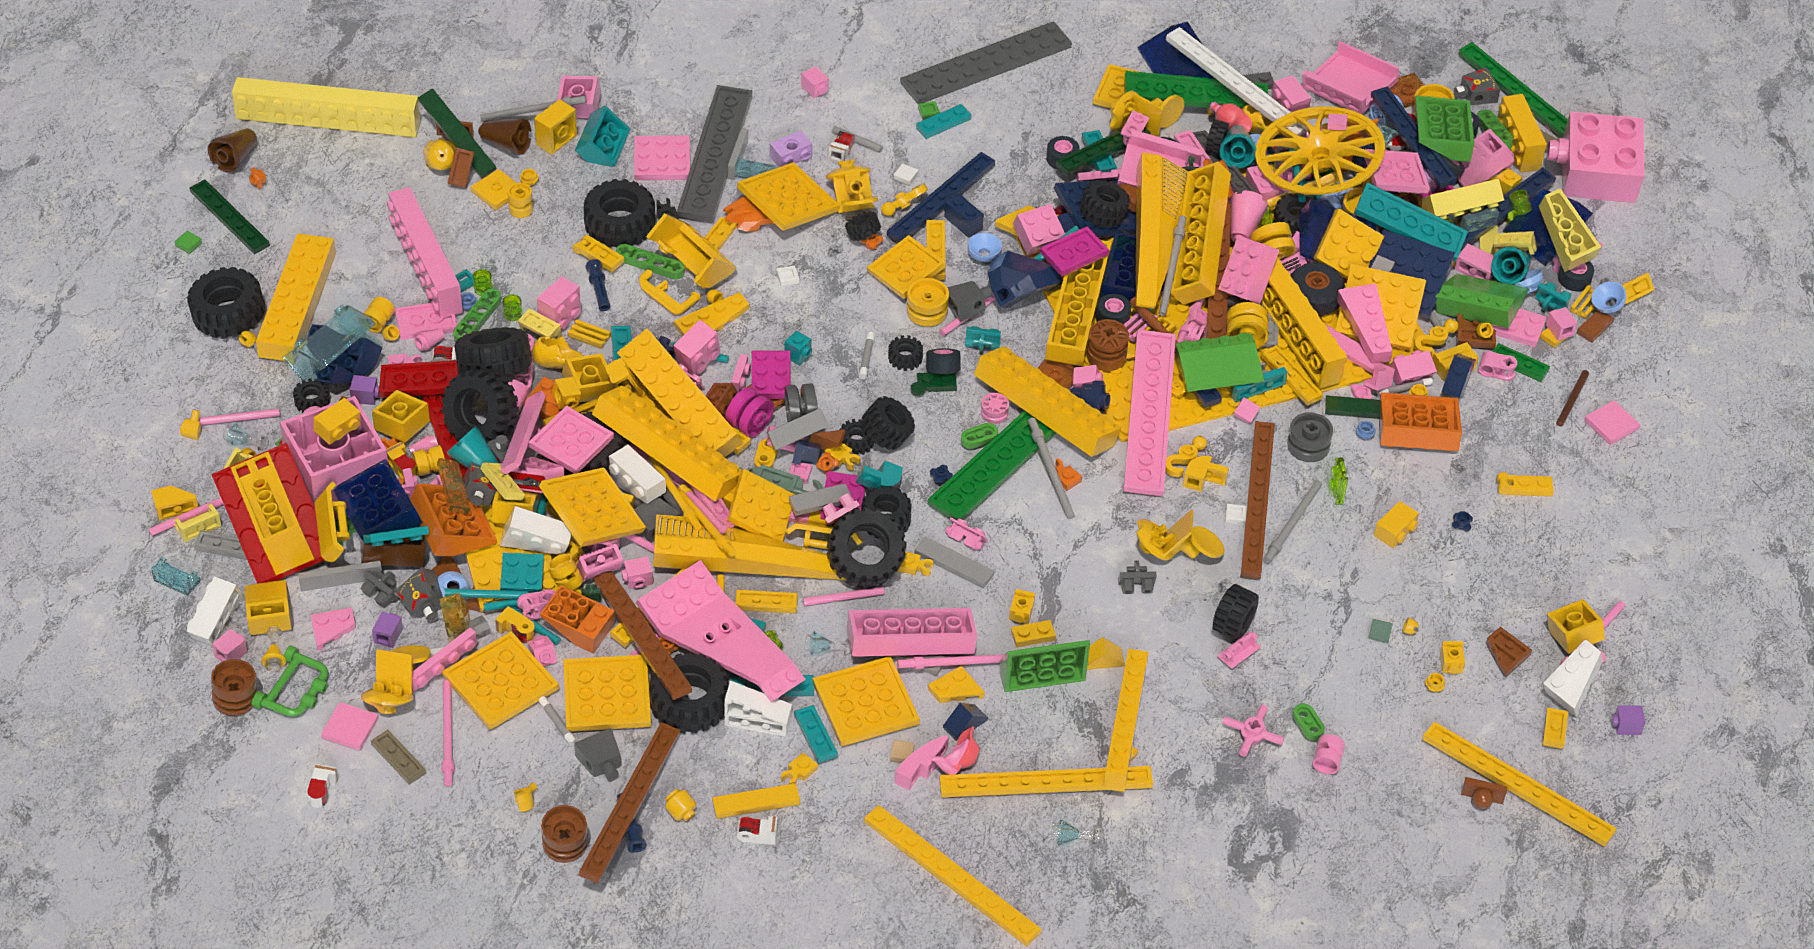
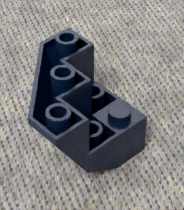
M1008 250L992 259L988 271L992 292L999 307L1010 308L1039 290L1050 291L1063 282L1061 275L1051 264Z
M312 324L305 341L317 380L328 384L350 382L354 375L365 376L376 366L383 348L368 338L340 335L327 326Z

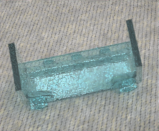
M341 304L334 310L333 318L306 340L303 338L298 340L294 344L295 349L284 355L283 358L301 380H306L329 365L376 323L371 317L352 306Z

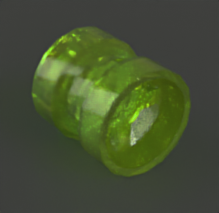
M1516 190L1509 195L1510 201L1513 204L1514 214L1524 215L1532 210L1526 190Z
M480 269L474 272L473 287L477 295L482 296L486 290L493 289L490 271Z
M514 294L505 296L502 301L504 318L508 321L519 320L522 317L521 298Z

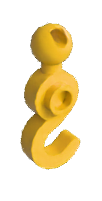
M922 183L907 193L902 191L895 195V200L892 203L885 202L881 206L882 214L892 216L896 208L904 209L909 206L913 198L928 190L926 184Z
M1448 319L1444 322L1443 327L1435 326L1431 328L1429 335L1418 336L1415 339L1414 350L1429 351L1432 356L1433 348L1424 347L1422 344H1445L1448 339V333L1451 334L1457 331L1458 322Z
M1200 435L1196 436L1192 440V445H1183L1179 448L1178 454L1168 456L1166 458L1165 472L1172 477L1183 476L1184 468H1176L1172 465H1187L1192 459L1198 457V451L1204 450L1207 446L1206 438Z

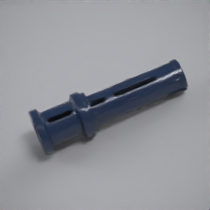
M598 259L590 260L585 265L586 270L589 272L588 279L594 287L599 310L607 311L611 305L604 284L606 277L602 272V262Z
M622 793L618 794L617 800L620 798ZM636 816L625 834L628 840V851L632 853L641 852L647 846L646 841L642 837V826L638 824Z

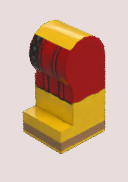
M402 442L387 448L388 465L400 478L404 479L403 469L411 468L412 476H417L416 463L412 458L407 457L406 446Z
M509 606L495 619L496 631L501 634L505 631H512L521 643H527V641L533 640L535 637L534 623Z

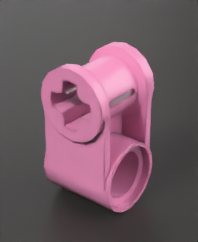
M1486 351L1482 355L1478 371L1486 377L1510 381L1515 377L1514 369L1517 366V360L1513 356Z
M548 589L523 594L518 598L517 605L523 610V615L528 619L542 618L540 616L541 611L556 591Z

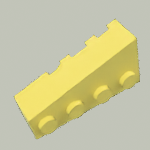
M1499 179L1424 197L1421 199V209L1442 219H1447L1448 215L1453 214L1456 217L1464 215V211L1468 210L1471 213L1480 211L1483 206H1487L1488 209L1497 207L1499 202L1504 201Z
M1561 188L1546 194L1539 205V209L1564 272L1595 259L1601 246Z

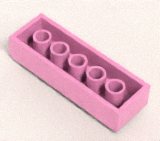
M971 608L849 610L847 634L852 656L975 654L977 632Z

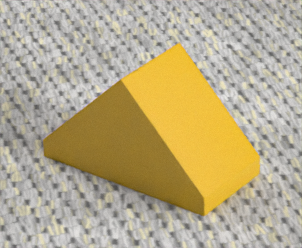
M1103 637L1090 645L1087 670L1125 666L1121 647Z

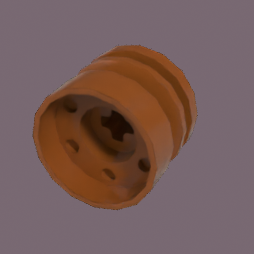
M1106 319L1094 323L1089 330L1088 362L1091 365H1097L1101 371H1114L1121 368L1125 364L1127 357L1128 329L1122 323L1115 320Z
M240 659L225 660L215 666L211 674L212 702L214 707L219 712L231 716L245 714L253 708L252 700L257 691L256 672L253 666Z
M569 805L556 806L547 811L541 824L544 852L550 859L556 862L568 863L577 860L587 849L588 835L585 815L579 809Z

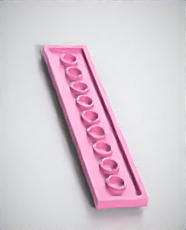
M1137 330L1123 492L1163 496L1176 334Z

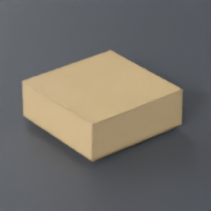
M894 740L890 761L902 763L914 752L915 743Z

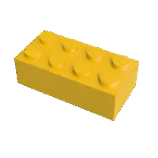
M1524 95L1503 96L1501 104L1498 106L1499 113L1497 118L1513 136V147L1510 150L1514 154V165L1517 166L1520 173L1537 171L1541 169L1547 143Z

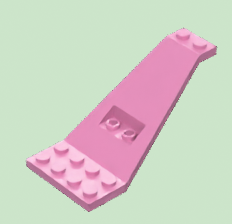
M701 560L636 601V604L659 636L697 655L703 654L707 659L710 657L716 661V664L719 663L723 668L759 685L771 703L805 680L796 665L723 592ZM722 625H725L727 630H724ZM706 635H709L711 637V640H708L706 638Z

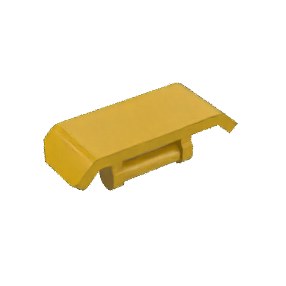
M333 481L315 500L320 552L322 558L328 562H334L345 550L337 540L347 541L350 539L345 511L346 502L332 501L331 491L336 486ZM333 510H337L340 532H336Z
M798 521L786 529L785 532L790 534L796 529L806 530L803 547L828 550L827 541L811 539V531L830 534L834 526ZM859 531L851 536L857 545L864 542Z

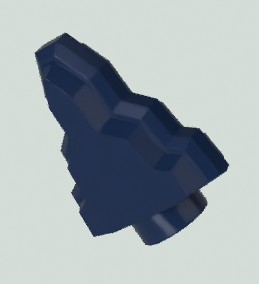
M1094 380L1092 384H1084L1081 388L1069 389L1072 394L1083 399L1091 407L1098 409L1101 414H1103L1104 409L1109 407L1110 394L1106 393L1104 381Z

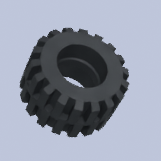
M1095 180L1086 186L1079 204V211L1082 212L1081 215L1088 222H1092L1094 225L1107 228L1117 227L1123 222L1130 204L1129 194L1118 184L1107 182L1106 180Z
M1297 193L1281 197V200L1279 199L1275 206L1273 223H1288L1292 233L1291 237L1297 231L1305 234L1308 222L1312 218L1319 222L1321 220L1322 209L1319 203L1314 201V198L1305 195L1306 201L1299 202Z
M887 396L879 397L875 400L861 418V424L864 426L863 430L867 433V436L875 444L888 450L899 448L915 429V420L911 416V412L907 410V407L902 405L900 401H896L891 397L888 398Z
M881 486L879 489L876 487L873 488V491H868L866 496L863 497L861 510L864 507H871L872 511L878 508L882 512H891V520L893 522L897 520L900 524V531L907 532L908 526L911 524L912 504L905 492L901 493V489H894L893 486H889V488ZM868 531L869 535H875L874 533Z
M1233 584L1225 592L1218 604L1213 618V630L1234 640L1241 638L1255 616L1259 595L1238 584Z

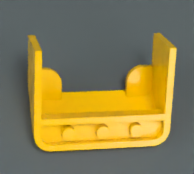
M664 213L646 236L649 240L660 245L658 248L663 253L675 255L696 275L694 282L703 289L713 287L733 274L737 269L730 260L695 228Z

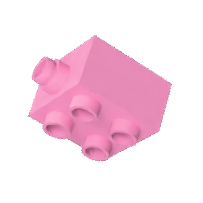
M1570 111L1563 138H1558L1557 141L1549 140L1547 148V160H1555L1556 164H1562V191L1565 196L1636 203L1644 179V118Z
M355 396L347 398V400L361 412L359 427L330 445L313 431L314 417L336 403L321 408L318 406L309 407L303 414L280 422L282 444L287 442L314 507L315 500L332 481L336 484L331 491L332 501H337L389 482L387 449Z

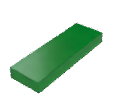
M1500 343L1492 351L1502 355L1513 356L1517 360V366L1514 370L1539 382L1543 381L1550 370L1549 365Z

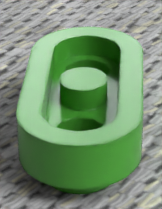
M984 423L967 429L961 434V444L968 449L986 445L998 435V428L992 423Z
M1305 703L1296 705L1293 711V719L1307 739L1312 741L1319 740V737L1324 735L1325 726L1310 705Z

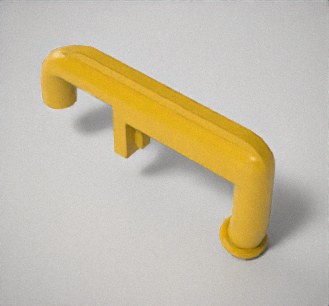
M648 269L639 277L642 291L674 315L682 314L701 299L697 292H691V296L679 304L664 292L668 289V282L666 280L655 287L647 281L653 276V272Z

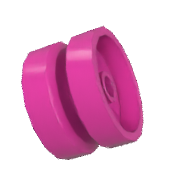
M746 387L731 400L725 414V420L747 437L753 438L758 436L769 424L774 412V404L765 396H761L753 388Z

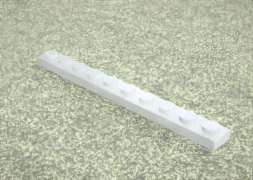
M1180 27L1166 36V41L1270 121L1274 122L1280 117L1291 113ZM1299 123L1286 128L1298 136H1302L1307 132Z

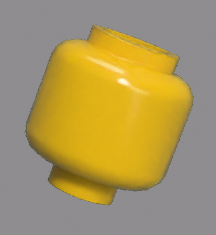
M676 789L665 798V809L675 821L683 819L688 821L695 815L694 810L697 803L688 791Z

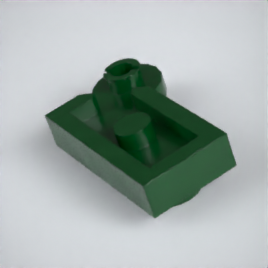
M917 373V382L912 383L911 393L920 396L926 391H957L956 373Z

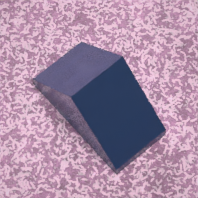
M960 702L943 724V729L957 741L965 730L972 726L976 729L988 721V717L975 704Z

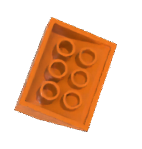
M1381 392L1380 445L1459 451L1462 426L1458 398Z
M417 483L409 503L420 526H428L429 534H426L425 537L434 555L456 556L496 544L497 538L481 506L472 504L471 499L462 495L463 487Z

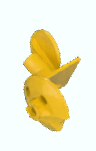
M1129 91L1119 100L1115 99L1111 104L1110 128L1113 132L1122 130L1132 111H1136L1149 117L1145 127L1151 132L1150 135L1159 137L1161 127L1167 128L1179 119L1184 109V100L1178 95H1172L1164 102L1159 98H1155L1150 102L1139 96L1137 92Z
M854 159L839 161L838 165H840V168L826 175V179L834 183L836 201L840 204L838 213L874 208L873 202L878 201L877 196H872L869 180L871 169L861 165L854 166Z
M1190 510L1168 530L1164 524L1159 526L1148 519L1143 518L1137 521L1139 530L1136 533L1140 540L1139 546L1145 554H1152L1161 560H1170L1180 550L1191 559L1195 558L1200 552L1211 558H1219L1225 552L1224 545L1213 532L1201 526L1193 527V510Z
M420 645L402 646L392 651L376 649V682L373 683V689H369L361 694V700L375 706L379 713H396L395 707L413 700L412 671L416 669L414 664L429 659L431 657V649Z

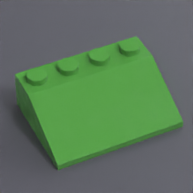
M1415 96L1419 142L1451 160L1471 162L1474 135L1470 100Z
M1455 274L1443 284L1439 294L1436 295L1437 313L1457 317V314L1464 315L1463 319L1509 328L1529 290L1526 287Z
M1240 333L1234 336L1224 335L1219 338H1203L1197 341L1175 343L1176 364L1187 392L1264 382L1256 343L1251 333Z
M1085 640L1007 651L1000 660L999 671L1004 692L1086 681L1090 641Z

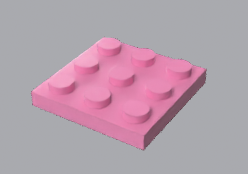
M689 135L634 136L635 180H687L690 171Z
M1365 149L1372 154L1375 153V150ZM1385 150L1381 165L1370 176L1373 185L1384 191L1428 194L1430 189L1418 153ZM1364 157L1368 166L1372 160Z
M566 406L529 441V447L576 474L614 438V433Z

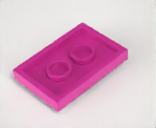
M1085 227L1041 247L1040 253L1061 276H1064L1109 255V249L1088 227Z
M751 350V388L768 399H785L784 388L791 385L790 351Z
M827 471L825 488L846 483L853 500H857L861 510L865 486L856 483L857 475ZM843 505L835 507L837 511L844 508ZM821 510L820 519L825 520L826 516L824 511Z

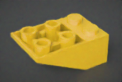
M497 490L492 505V522L505 525L515 506L537 513L542 493L522 490L525 494L523 501L505 500Z
M286 580L244 585L250 635L292 630Z

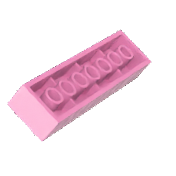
M408 187L388 193L389 201H387V207L389 212H391L388 215L391 226H395V234L397 238H401V246L403 250H407V258L409 262H413L414 272L416 275L419 274L420 284L426 288L425 293L428 300H432L431 304L434 312H438L440 318L462 313L460 284L411 188Z

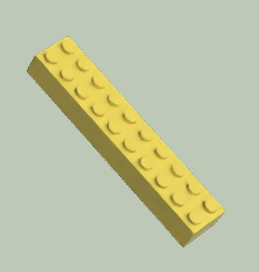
M241 77L236 78L232 90L236 119L417 137L421 123L419 100L416 95Z

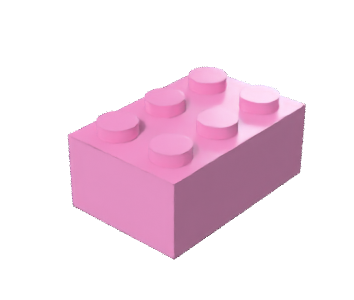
M1238 235L1218 289L1260 304L1279 250Z

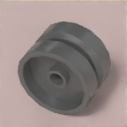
M813 383L802 384L800 395L796 385L785 386L784 397L787 423L818 409Z
M1305 412L1297 415L1290 425L1287 441L1289 452L1296 459L1304 462L1323 460L1330 450L1333 425L1329 419L1318 413Z

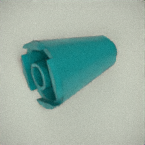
M1242 125L1232 126L1220 145L1221 159L1224 160L1227 166H1236L1238 168L1250 165L1255 159L1256 145L1246 128Z
M1504 247L1493 256L1491 264L1492 273L1500 282L1506 284L1518 283L1526 276L1531 265V257L1527 252L1518 248Z
M476 426L447 452L451 458L466 468L469 467L471 462L480 466L484 462L499 463Z

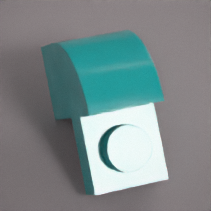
M886 460L878 470L864 465L856 477V483L872 489L876 487L879 489L881 486H885V488L893 486L895 488L901 479L903 467Z

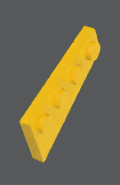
M738 292L674 320V326L682 336L699 320L703 321L714 331H720L725 327L726 323L734 321L749 310L750 304Z

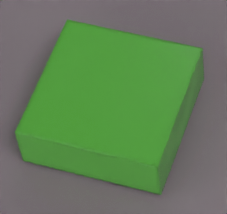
M936 101L918 104L922 120L940 113Z
M187 230L174 242L176 247L190 254L202 244V239Z

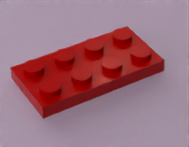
M457 361L381 365L380 398L389 397L396 390L410 396L445 394L446 386H450L449 382L459 374Z

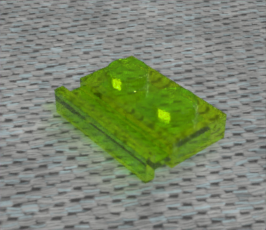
M1343 457L1335 458L1334 466H1331L1332 478L1328 480L1329 490L1333 492V497L1336 498L1335 505H1343L1348 484Z

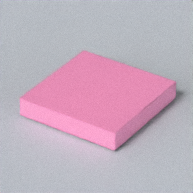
M1615 400L1588 414L1584 420L1610 445L1640 428V424Z
M339 702L322 731L321 737L322 739L361 751L379 719L378 714Z

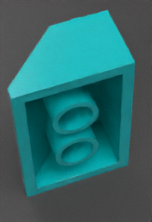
M604 105L590 114L575 151L589 163L614 167L631 128Z

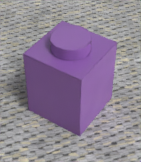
M354 375L350 386V397L355 396L357 400H360V404L375 405L376 398L380 397L377 378Z
M381 612L372 629L374 643L393 648L403 630L401 617L393 613Z
M1617 706L1616 712L1612 714L1611 719L1612 726H1615L1617 735H1642L1645 725L1643 706Z

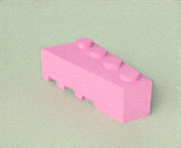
M1370 284L1339 289L1337 301L1342 306L1347 320L1350 321L1353 331L1361 341V345L1371 363L1391 361L1392 348L1377 285Z

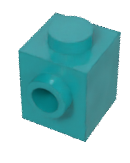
M797 330L784 342V351H790V361L799 366L812 353V339Z

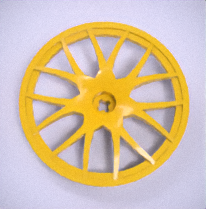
M1310 107L1288 113L1271 123L1262 132L1257 141L1255 158L1260 172L1270 182L1280 188L1300 194H1331L1357 186L1372 176L1383 161L1385 140L1378 126L1358 112L1340 107ZM1329 114H1346L1347 122L1355 124L1346 127L1345 131L1332 130L1326 135L1320 131L1323 118H1328ZM1317 119L1315 126L1306 120ZM1299 123L1308 132L1309 138L1300 137L1286 128ZM1364 130L1370 136L1368 138L1341 142L1347 136ZM1278 133H1282L1286 137L1272 140ZM1374 143L1375 153L1372 154L1359 147ZM1271 146L1289 147L1296 150L1266 156L1267 148ZM1351 155L1362 156L1372 161L1364 169L1342 157ZM1271 161H1285L1275 173L1267 163ZM1298 164L1306 165L1291 183L1279 177L1280 174L1292 166ZM1332 168L1340 184L1321 187L1319 173L1326 172ZM1340 168L1352 170L1360 174L1343 182ZM1313 172L1317 187L1297 185L1302 179Z

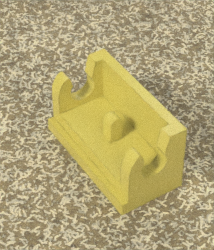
M1534 231L1496 234L1494 241L1496 252L1504 247H1515L1522 251L1529 250L1530 255H1534V251L1537 250Z
M530 308L518 320L520 329L526 331L527 328L542 337L557 339L562 336L560 324Z
M211 503L207 505L209 508L208 512L182 523L178 518L174 519L176 523L174 527L184 543L198 537L200 531L210 532L221 527L219 513Z

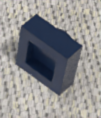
M1216 388L1195 391V396L1204 408L1221 403L1222 396Z

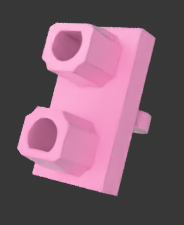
M847 493L839 498L844 507L839 511L835 509L833 503L824 506L823 511L828 526L840 520L847 512L851 513L853 509L860 508L857 500L854 501Z

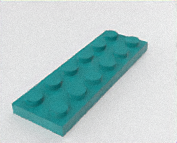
M1368 182L1364 186L1354 211L1355 214L1396 234L1455 252L1453 262L1457 260L1468 231Z

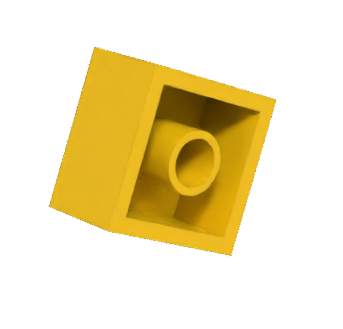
M560 99L534 118L536 145L551 155L577 136L576 109Z
M602 353L565 360L562 376L563 378L574 377L581 392L579 403L595 400L600 395L614 389V385L611 383L605 369L607 363Z
M398 390L372 410L374 429L404 443L430 422L428 403Z
M1584 599L1547 613L1549 632L1568 654L1574 652L1585 639L1591 644L1605 640L1603 620Z

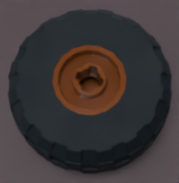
M1313 262L1299 266L1291 273V278L1298 284L1300 291L1307 297L1312 308L1317 311L1318 316L1330 314L1339 308L1340 305L1337 301L1338 290L1345 289V283L1342 276L1333 267L1324 263Z

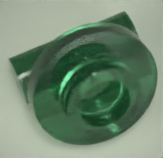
M1190 156L1185 161L1186 166L1181 168L1189 172L1199 167L1194 166L1195 158Z
M586 584L585 588H581L583 596L598 603L601 602L600 593L602 589L597 588V585Z

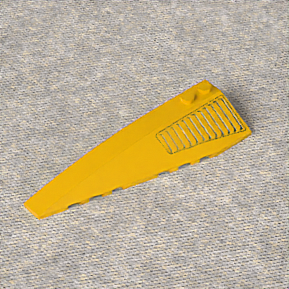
M1145 152L1141 153L1137 165L1136 306L1154 309L1168 271L1174 242V229L1177 227L1179 216L1182 215L1188 171L1161 155Z
M656 515L653 567L687 569L701 560L708 571L846 580L844 577L840 579L836 575V569L832 570L830 566L831 560L827 558L826 553L732 527L727 528L725 533H721L730 540L732 547L736 550L735 555L729 556L725 550H722L716 544L714 537L703 525L700 530L696 531L692 524L686 521L684 516Z

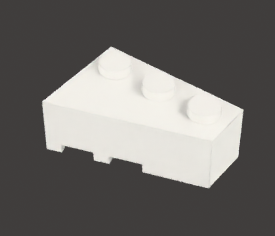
M629 445L624 446L609 456L610 476L619 488L647 504L666 492L665 478Z
M515 506L504 526L500 546L561 555L564 554L569 545L571 532L562 521Z
M214 577L212 582L207 585L206 594L203 600L199 601L196 613L187 625V633L192 639L212 646L227 629L225 624L230 617L234 618L237 615L235 609L240 603H245V596L237 585Z
M1585 639L1543 683L1545 692L1575 717H1577L1590 685L1593 683L1603 662L1601 651Z
M730 681L725 697V726L787 736L792 718V704L780 699H776L771 703L764 693Z

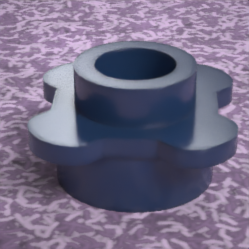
M940 465L936 469L932 468L930 470V475L933 476L934 482L940 485L945 484L953 476L948 471L947 465Z
M1460 511L1453 515V528L1464 529L1465 531L1471 530L1472 526L1470 523L1473 521V517L1469 513Z

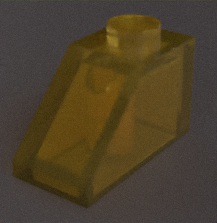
M456 593L440 598L447 636H455L469 629V610L467 601L462 595Z

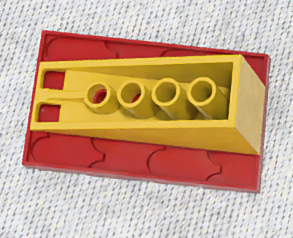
M287 442L211 474L257 584L278 581L287 577V575H292L306 569V567L324 561L320 552L315 507Z

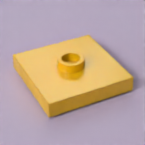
M497 169L472 185L471 192L491 208L497 210L509 202L508 188L516 182L500 169Z

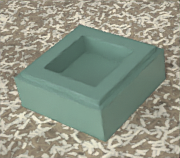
M1373 619L1368 638L1388 643L1393 623Z

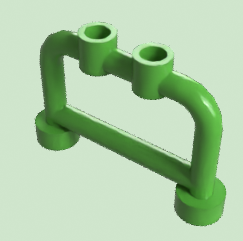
M290 645L284 653L286 662H289V665L268 695L261 691L256 692L252 700L253 707L260 710L266 707L285 716L295 717L301 715L307 708L314 709L318 702V698L315 697L318 692L322 694L326 692L328 688V682H326L328 669L325 664L300 654L299 648ZM300 663L320 671L318 678L316 677L313 680L310 690L302 696L298 707L288 708L274 702Z

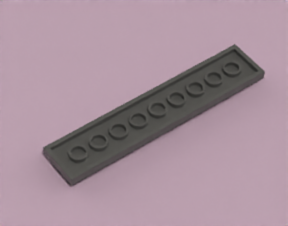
M1052 21L901 77L900 83L917 104L925 103L1072 48V42L1059 26Z
M722 85L716 86L677 209L678 217L714 222L728 176V163L740 130L743 128L752 98V90Z

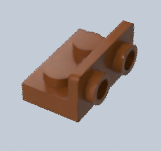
M714 383L706 397L725 418L727 408L738 392L733 383Z

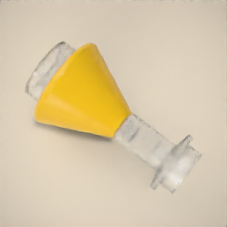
M274 626L270 627L266 632L267 638L270 639V647L261 658L262 665L271 672L281 670L286 664V658L278 647V641L282 638L283 632L279 627Z

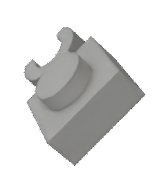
M479 616L464 623L463 627L455 628L451 632L454 639H456L467 629L472 628L476 632V636H480L490 627L487 620L483 616Z

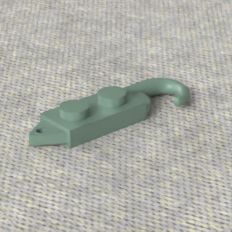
M762 464L760 467L746 469L795 495L809 492L803 490V481L797 475ZM815 479L812 481L816 484L817 490L823 489L819 481Z

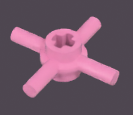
M1260 705L1256 716L1248 718L1244 723L1227 716L1224 717L1222 724L1241 730L1244 742L1239 751L1240 756L1246 757L1251 745L1258 744L1262 739L1279 745L1283 744L1285 737L1266 731L1263 719L1268 710L1267 706Z

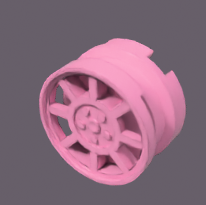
M1192 321L1187 328V334L1183 341H1197L1205 338L1207 326H1199L1197 322Z
M990 393L983 397L981 403L982 418L992 424L1005 421L1008 417V399L999 393Z

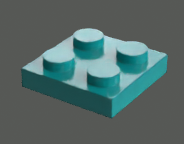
M503 553L500 590L528 591V593L542 591L544 554Z

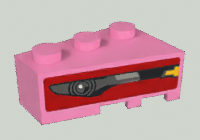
M527 457L522 459L520 467L508 474L521 490L543 493L539 487L541 481L564 476V466L535 457Z

